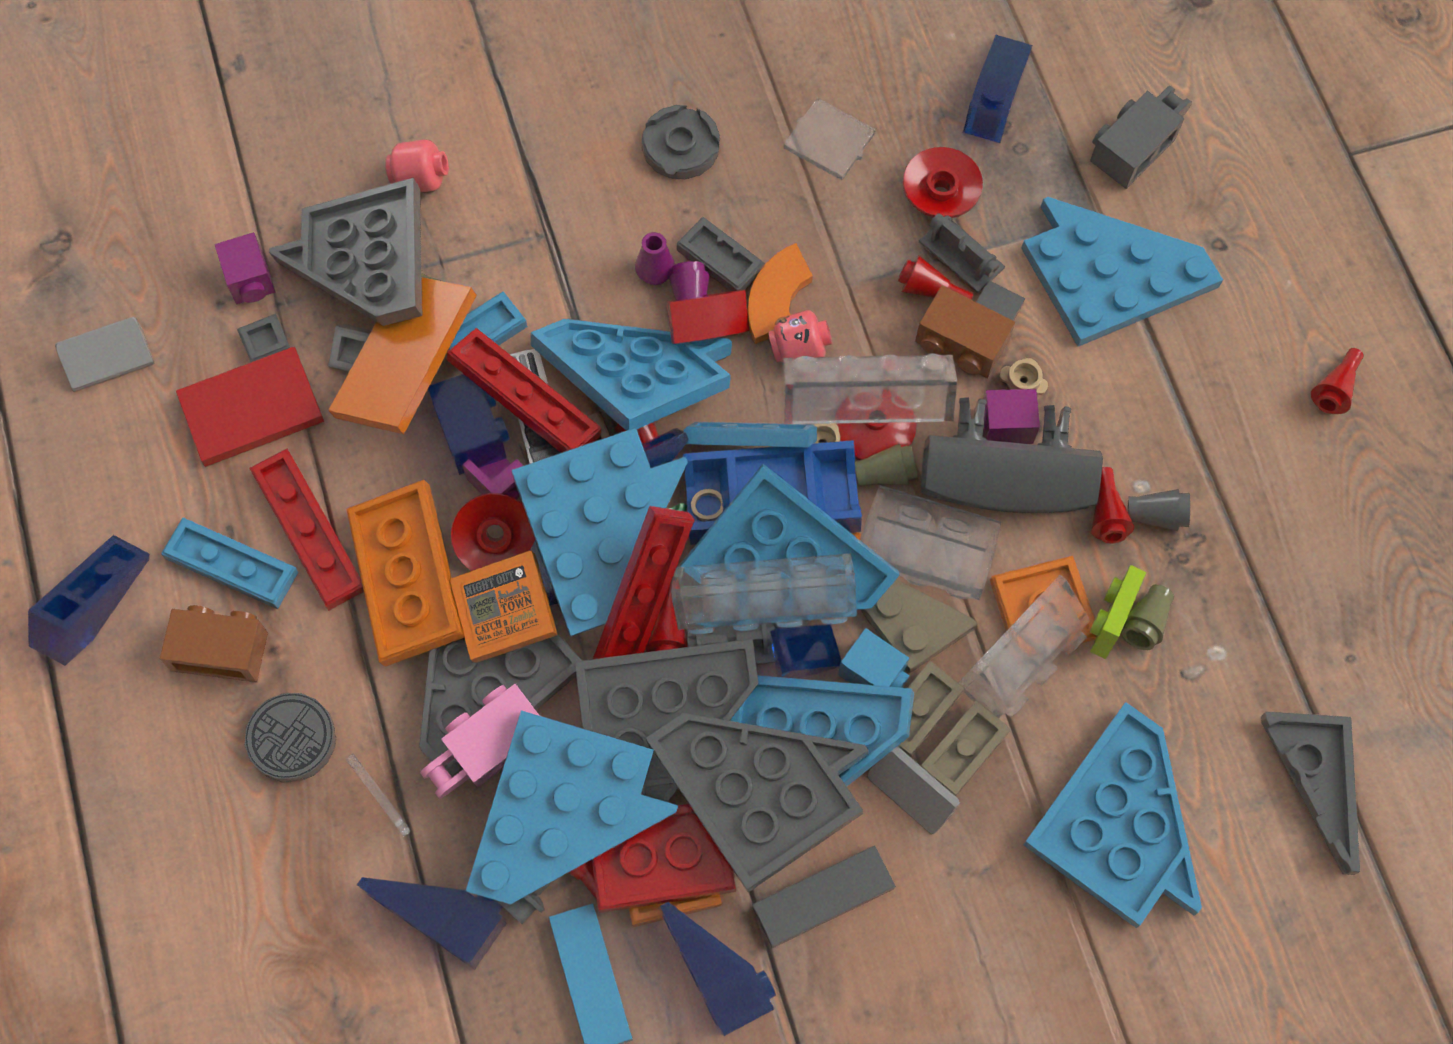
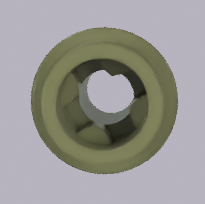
M899 443L868 458L855 461L859 486L908 484V480L918 478L911 445L901 447Z
M1152 585L1148 593L1130 611L1122 630V636L1127 643L1141 650H1151L1156 644L1162 642L1170 606L1174 600V594L1171 590L1162 585Z

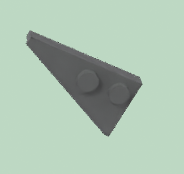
M1265 712L1261 716V723L1342 874L1356 875L1360 872L1351 717Z

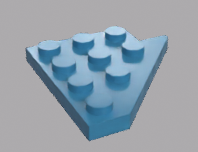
M1051 197L1043 199L1041 209L1053 229L1024 240L1021 247L1078 347L1215 290L1223 282V278L1204 247Z
M562 319L531 332V346L626 431L634 428L639 429L730 388L731 375L716 363V361L731 355L732 341L728 338L716 337L674 344L671 342L670 331L572 319Z
M636 428L512 470V476L570 637L606 624L649 506L667 507L688 463L686 457L650 468Z
M764 464L758 468L680 564L681 569L712 592L692 617L691 622L696 626L869 609L877 603L900 575L896 568Z
M757 675L758 685L730 720L865 745L869 750V755L839 775L847 787L909 738L914 692L911 688Z
M1125 702L1023 845L1125 921L1138 928L1162 893L1193 916L1199 913L1202 905L1163 728Z
M521 710L466 892L512 904L676 813L678 805L641 794L654 750Z

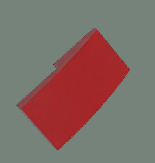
M745 290L667 301L671 342L674 344L750 331Z

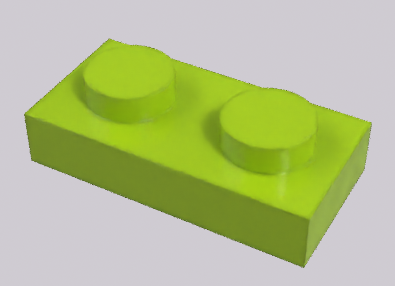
M1130 565L1122 580L1116 577L1113 578L1104 597V601L1111 603L1108 611L1099 610L1090 629V633L1096 635L1090 650L1091 653L1104 659L1108 657L1120 636L1146 575L1145 571Z

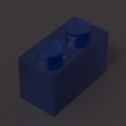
M464 374L429 386L428 391L459 475L465 473L462 464L468 459L478 468L507 458L503 442L509 441L510 437L502 416L495 419L490 408L497 406L493 397Z

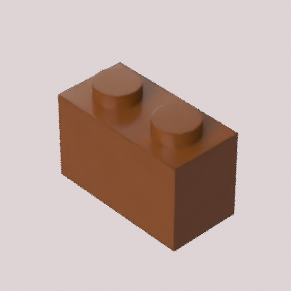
M942 285L919 323L915 342L920 344L926 352L934 356L942 355L956 362L963 371L973 375L979 374L988 379L1010 340L1015 321Z
M190 605L187 610L171 609L160 660L171 672L257 682L268 632L259 619H257V616L244 611H232L230 616L214 614L213 610L197 605Z

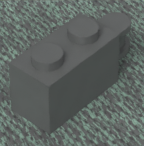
M1168 86L1158 97L1146 91L1136 102L1133 99L1129 100L1119 112L1118 120L1112 126L1105 124L1095 135L1092 141L1095 148L1090 162L1127 189L1176 140L1184 121L1183 116L1189 110L1192 101L1188 98L1182 100L1174 94L1175 89L1172 86Z

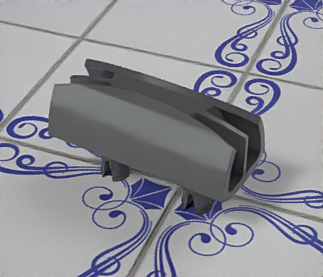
M969 397L959 398L960 408L957 435L953 437L929 435L925 440L922 458L921 493L964 506L1013 513L1069 512L1089 508V505L1097 504L1103 456L1101 451L1075 449L1068 445L1070 407L1065 406L1061 409L1056 426L1055 406H1044L1042 443L1031 445L988 441L983 437L987 400L979 399L977 401L972 419Z

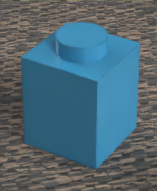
M865 628L841 661L838 675L853 684L903 688L910 677L909 674L904 672L909 657Z

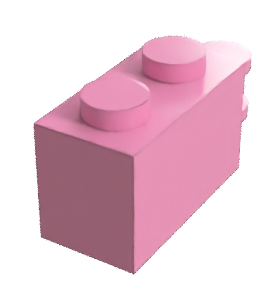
M516 684L508 689L504 685L496 688L482 700L485 705L482 709L471 717L468 713L460 715L445 728L448 734L441 738L448 750L429 763L420 772L424 779L429 777L437 787L435 794L439 799L451 793L469 778L478 788L502 770L521 710L540 716ZM456 758L463 770L452 777L444 766Z

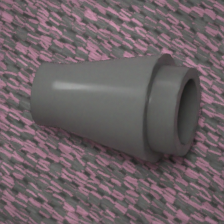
M1179 489L1137 497L1129 496L1128 514L1132 522L1178 531L1179 527H1189L1190 493H1179Z

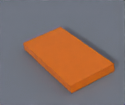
M422 277V316L385 326L376 322L328 410L333 417L404 435L477 296L472 287Z
M421 480L347 508L379 663L386 667L465 638L450 583V578L452 577L430 485L425 480Z

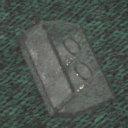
M879 485L866 520L861 541L899 571V576L904 577L909 583L922 587L934 586L946 590L948 594L955 598H973L980 601L995 555L1001 521Z
M1059 575L959 681V684L965 688L963 692L973 702L977 700L997 718H1000L1004 713L1012 718L1029 700L1023 694L1024 691L1033 682L1041 687L1058 669L1052 661L1062 651L1070 655L1087 637L1081 630L1090 622V619L1068 581L1062 575Z

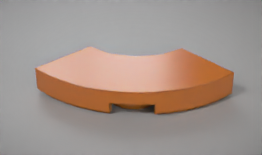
M797 243L784 248L774 255L760 270L753 282L748 302V320L754 344L770 339L769 331L775 330L774 326L777 319L790 315L791 301L799 290L812 283L813 275Z

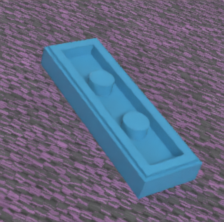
M694 422L683 429L684 444L810 447L817 441V426L815 424Z
M186 518L181 519L161 553L166 560L276 609L280 607L299 573L297 568Z
M594 904L550 916L549 920L584 1044H624L633 1041Z

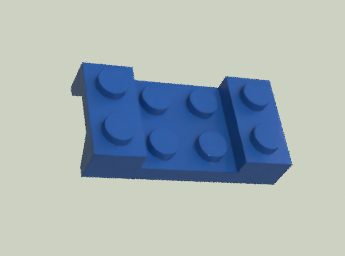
M854 440L814 443L810 447H763L683 454L688 462L685 467L688 512L695 519L689 534L690 545H696L715 522L700 521L693 514L691 501L694 495L704 489L718 491L722 495L724 511L762 464L766 465L850 533L861 532L862 512L858 501ZM711 495L701 497L696 503L697 511L706 516L715 514L721 506L720 501Z

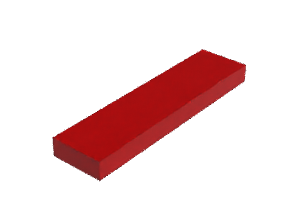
M475 328L447 352V361L561 453L593 443L601 436L602 428L479 329Z
M288 448L250 467V471L328 611L363 593L364 590L360 576Z
M649 506L593 659L644 653L695 521L689 512Z

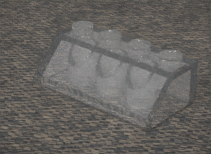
M953 355L802 356L798 358H783L780 365L784 424L953 421L957 376Z
M851 553L682 566L676 568L671 587L678 630L689 629L691 634L711 633L715 631V627L733 626V629L737 631H749L757 629L761 623L777 622L779 627L789 628L802 625L803 620L821 619V622L824 624H839L846 622L847 617L857 616L856 583Z

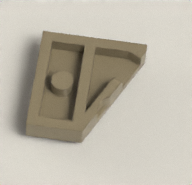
M897 579L872 608L860 609L884 641L909 657L905 669L908 674L975 630L977 626L973 618Z

